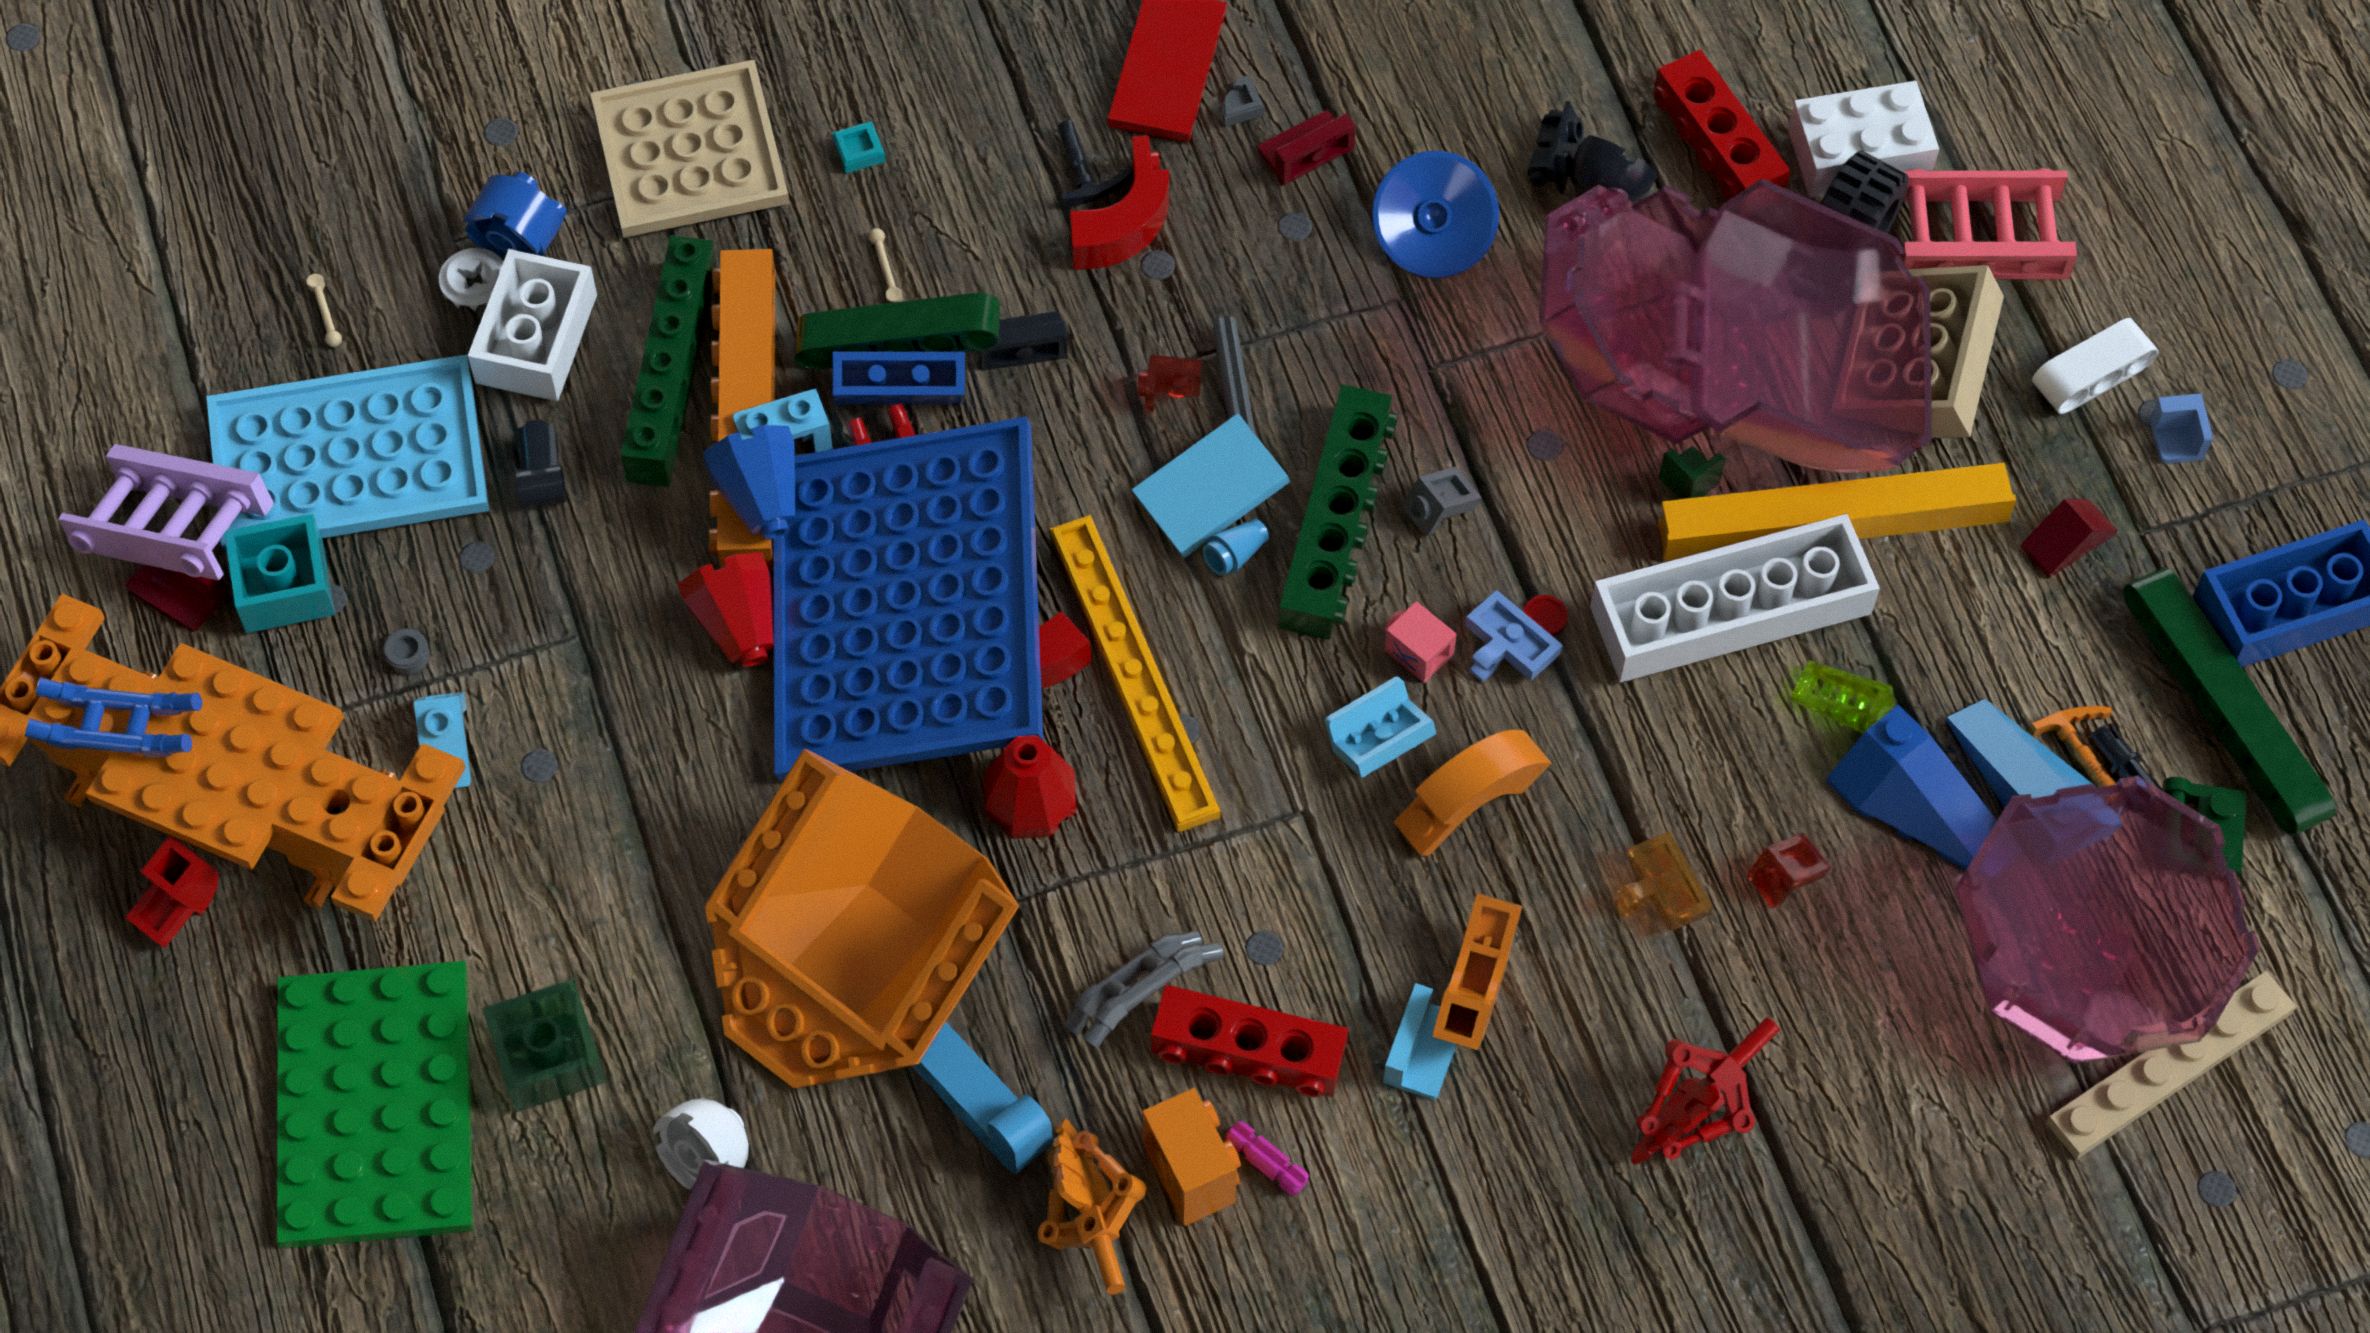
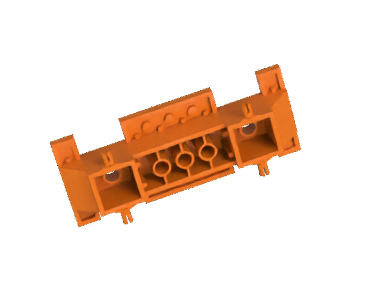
M61 593L0 687V763L10 767L25 742L29 740L44 751L52 763L71 770L77 776L67 794L64 795V799L71 805L75 804L76 807L80 808L86 797H88L89 801L251 870L264 849L268 847L285 854L289 863L310 871L316 878L308 894L303 899L309 906L321 909L332 888L336 887L331 896L334 905L376 922L395 888L402 885L444 813V805L466 769L464 760L422 743L400 781L393 773L388 772L387 774V771L381 769L379 772L325 750L344 719L340 708L181 642L159 677L146 670L142 673L85 650L105 617L101 609ZM40 677L61 683L68 682L84 685L87 688L154 694L155 692H176L177 694L197 692L202 698V707L198 711L182 712L180 715L160 716L150 713L145 734H188L192 739V748L189 752L175 753L171 756L147 757L143 756V754L85 748L65 749L48 745L44 741L25 737L24 734L29 718L49 724L57 723L80 729L85 708L67 706L58 703L56 700L35 695ZM105 708L99 731L125 734L131 711ZM338 806H349L343 813L330 814Z

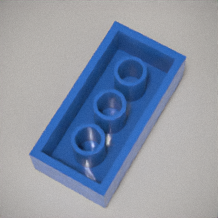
M2365 519L2205 570L2192 597L2241 667L2370 626V527Z

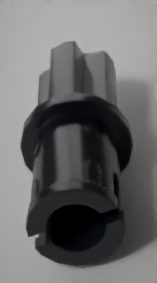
M2109 723L2108 726L2105 724L2093 732L2089 737V742L2111 769L2109 771L2110 776L2113 779L2120 778L2141 807H2149L2158 801L2162 796L2161 791L2140 764L2142 760L2141 754L2132 751L2114 724Z

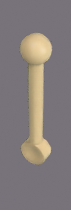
M874 228L869 232L868 239L875 245L888 289L885 293L887 303L902 302V291L895 286L883 245L885 234L881 229Z
M312 274L307 278V285L309 290L314 292L327 331L325 342L330 347H337L342 342V336L338 331H335L323 293L325 287L324 279L320 274Z

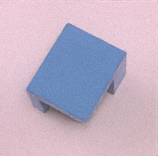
M2202 394L2159 397L2149 421L2160 462L2162 464L2203 461L2213 436Z

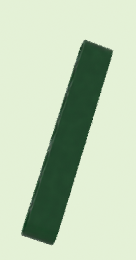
M2162 567L2126 584L2123 594L2130 612L2284 832L2290 836H2296L2333 818L2336 813V807L2329 790L2177 575L2170 568Z

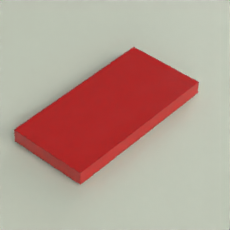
M1219 0L1142 1L1109 113L1108 127L1190 142L1227 12V2Z

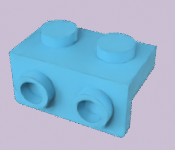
M1398 676L1327 716L1324 721L1333 752L1361 778L1437 734L1433 720L1409 700L1405 683Z

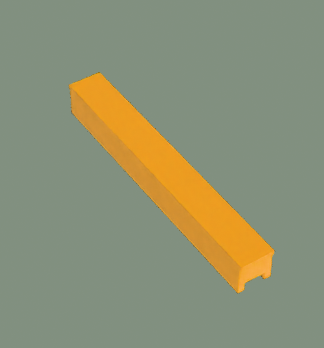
M2005 463L1662 501L1663 519H1658L1657 524L1663 547V562L1844 514H1848L1858 539L2005 523L2010 520L2016 503V496L2012 493Z

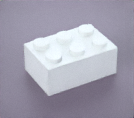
M1917 81L1794 100L1788 132L1809 198L1825 195L1843 164L1861 150L1901 171L1915 168L1933 171L1939 146Z
M508 249L468 354L475 384L554 401L559 400L597 297L590 266Z

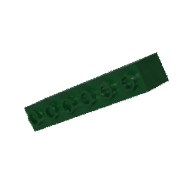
M670 235L621 452L627 482L670 487L713 291L712 272L713 268H717L713 240Z
M1341 384L1279 606V629L1330 640L1334 624H1343L1348 599L1342 598L1344 587H1353L1358 561L1352 560L1355 548L1363 550L1368 531V524L1362 523L1365 511L1373 513L1378 494V487L1372 486L1375 474L1383 476L1388 457V450L1382 449L1385 438L1393 439L1397 425L1398 414L1391 412L1393 395ZM1355 436H1363V437H1366V438H1368V439L1361 441V440H1356V439H1354L1353 437H1355ZM1352 472L1358 476L1346 477L1343 473ZM1335 509H1343L1348 511V513L1336 514L1332 511ZM1325 546H1333L1339 550L1334 552H1327L1321 548ZM1320 583L1328 586V588L1318 590L1311 587V585Z

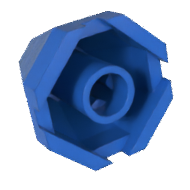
M761 425L751 428L754 437L742 440L740 432L728 435L703 451V456L710 481L752 535H763L764 539H774L788 533V526L795 522V446L789 426Z

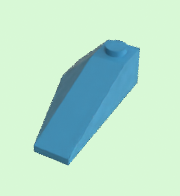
M1986 699L1947 717L1946 723L2044 866L2122 827V822L2094 784Z

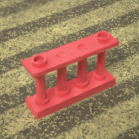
M1915 168L1903 171L1908 175V187L1903 202H1909L1913 242H1904L1898 270L1988 265L1995 279L2070 278L2077 258L2076 242H2060L2057 240L2053 201H2060L2068 178L2067 171H2052L2046 168L2033 171H1925ZM1968 201H1993L1998 242H1975L1972 240ZM2010 201H2035L2040 242H2018L2015 240ZM1926 202H1951L1955 242H1933L1930 240Z

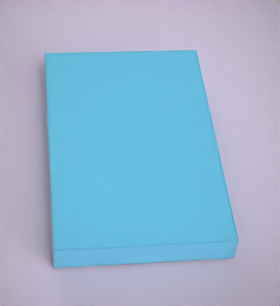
M1237 413L1138 484L1132 491L1184 559L1208 542L1210 536L1220 533L1290 483V479Z

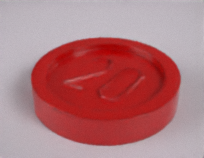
M1539 595L1533 597L1524 607L1523 612L1553 637L1559 635L1566 627L1568 618L1566 606L1554 596Z

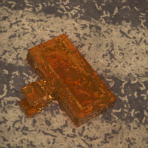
M1670 831L1629 848L1626 856L1641 881L1630 883L1618 889L1620 898L1616 899L1614 903L1622 917L1638 912L1653 901L1671 932L1711 915L1713 905Z

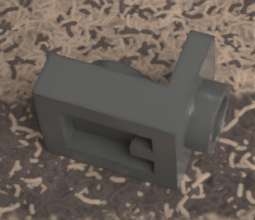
M1452 467L1418 477L1402 507L1425 536H1429L1435 533L1444 518L1475 510L1482 497L1457 467Z

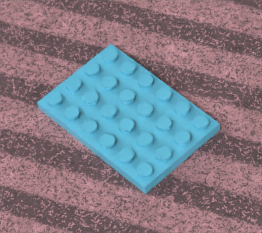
M467 355L206 396L213 464L259 473L274 502L266 516L246 512L239 513L227 530L313 513L322 538L489 511L471 369ZM223 535L221 546L224 554H227L225 535Z

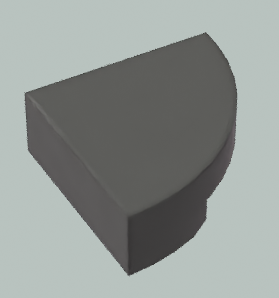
M1250 75L1237 80L1226 95L1222 105L1224 127L1264 115V106Z

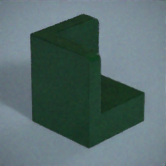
M1693 445L1680 455L1670 448L1663 454L1659 479L1679 499L1703 497L1720 484L1726 458L1718 452L1707 460Z

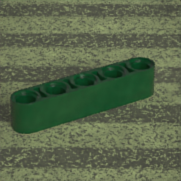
M968 293L806 313L800 316L797 321L795 362L808 369L833 368V352H973L992 349L999 342L1000 300L987 293Z

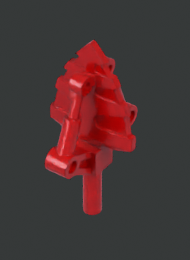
M1766 1017L1728 1055L1722 1051L1687 1044L1680 1039H1673L1668 1042L1665 1047V1056L1668 1060L1654 1089L1657 1093L1651 1106L1646 1109L1645 1114L1638 1117L1636 1122L1637 1128L1643 1132L1644 1138L1640 1144L1636 1145L1630 1161L1634 1165L1653 1157L1652 1154L1657 1151L1664 1157L1673 1160L1679 1157L1681 1149L1699 1141L1704 1144L1734 1130L1739 1133L1751 1131L1755 1125V1117L1750 1109L1746 1083L1747 1075L1741 1068L1780 1031L1778 1025L1772 1019ZM1689 1066L1701 1071L1706 1076L1702 1079L1697 1077L1687 1078L1677 1088L1678 1091L1667 1104L1661 1108L1665 1097H1670L1683 1067ZM1724 1104L1726 1110L1724 1117L1696 1128V1133L1679 1138L1692 1131L1698 1123Z

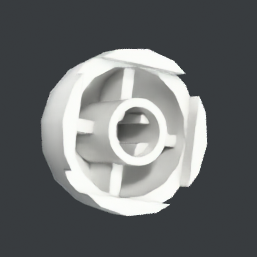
M704 1098L683 1102L659 1118L653 1127V1135L660 1131L662 1143L656 1147L660 1159L670 1174L689 1190L693 1187L694 1183H697L706 1160L744 1168L748 1158V1139L744 1123L734 1110L725 1107L721 1103Z

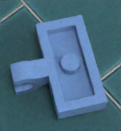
M1498 590L1466 617L1465 626L1486 643L1485 646L1472 656L1471 660L1475 664L1469 669V672L1481 682L1487 680L1504 659L1532 681L1561 654L1563 645Z

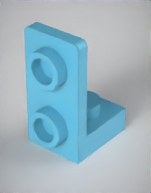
M816 388L742 410L733 415L737 431L740 432L742 440L754 437L751 428L761 425L789 426L793 439L801 437L803 442L810 440L815 452L832 450L829 421Z
M465 692L417 698L414 701L419 747L424 743L463 759L466 769L455 788L469 786L471 784V774L463 721V712L467 710Z

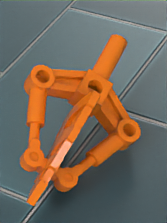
M1065 1118L1056 1129L1058 1136L1053 1141V1145L1056 1148L1051 1150L1048 1155V1163L1051 1165V1173L1054 1175L1053 1189L1049 1190L1047 1220L1039 1227L1038 1238L1042 1243L1058 1250L1066 1247L1094 1249L1106 1292L1110 1295L1118 1294L1125 1289V1284L1112 1241L1120 1237L1119 1230L1135 1203L1142 1200L1145 1196L1146 1184L1141 1179L1128 1174L1111 1155H1105L1098 1147L1099 1139L1096 1135L1084 1130L1077 1133L1070 1121ZM1093 1156L1099 1161V1168L1113 1182V1190L1110 1193L1103 1175L1098 1171L1093 1162ZM1065 1200L1079 1209L1081 1215L1074 1219L1075 1221L1064 1222Z

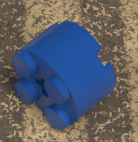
M516 172L513 177L507 175H493L489 177L466 214L463 223L468 222L465 232L476 246L490 250L499 257L501 254L506 255L508 249L543 256L561 227L567 210L561 203L550 199L537 189L538 183L534 178L526 173Z

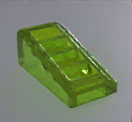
M1808 660L1791 695L1793 702L1862 733H1865L1866 730L1889 713L1895 704L1891 685ZM1818 679L1825 681L1819 695L1812 694ZM1837 686L1841 690L1836 701H1834L1830 697ZM1853 694L1858 696L1854 707L1848 705ZM1872 702L1870 711H1866L1869 703Z

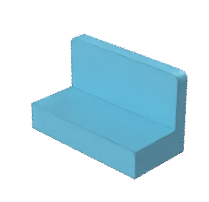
M1415 983L1385 1064L1383 1083L1431 1100H1436L1457 1044L1432 1037L1440 1007L1431 1004L1432 988Z

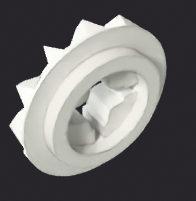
M469 248L455 253L443 264L439 274V284L445 299H450L457 308L464 305L469 306L474 311L478 305L488 304L504 261L494 252L482 248ZM478 274H481L483 283H474L471 287H468L466 278L474 279Z

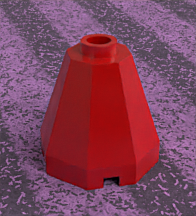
M762 552L734 554L723 559L725 566L716 570L713 569L712 563L702 566L677 584L687 610L732 664L742 663L743 667H752L768 659L767 653L774 648L771 576Z
M1037 735L1017 736L1003 749L984 772L985 816L993 823L994 820L1003 827V831L1012 839L1051 837L1059 829V824L1066 817L1068 820L1076 813L1075 770Z

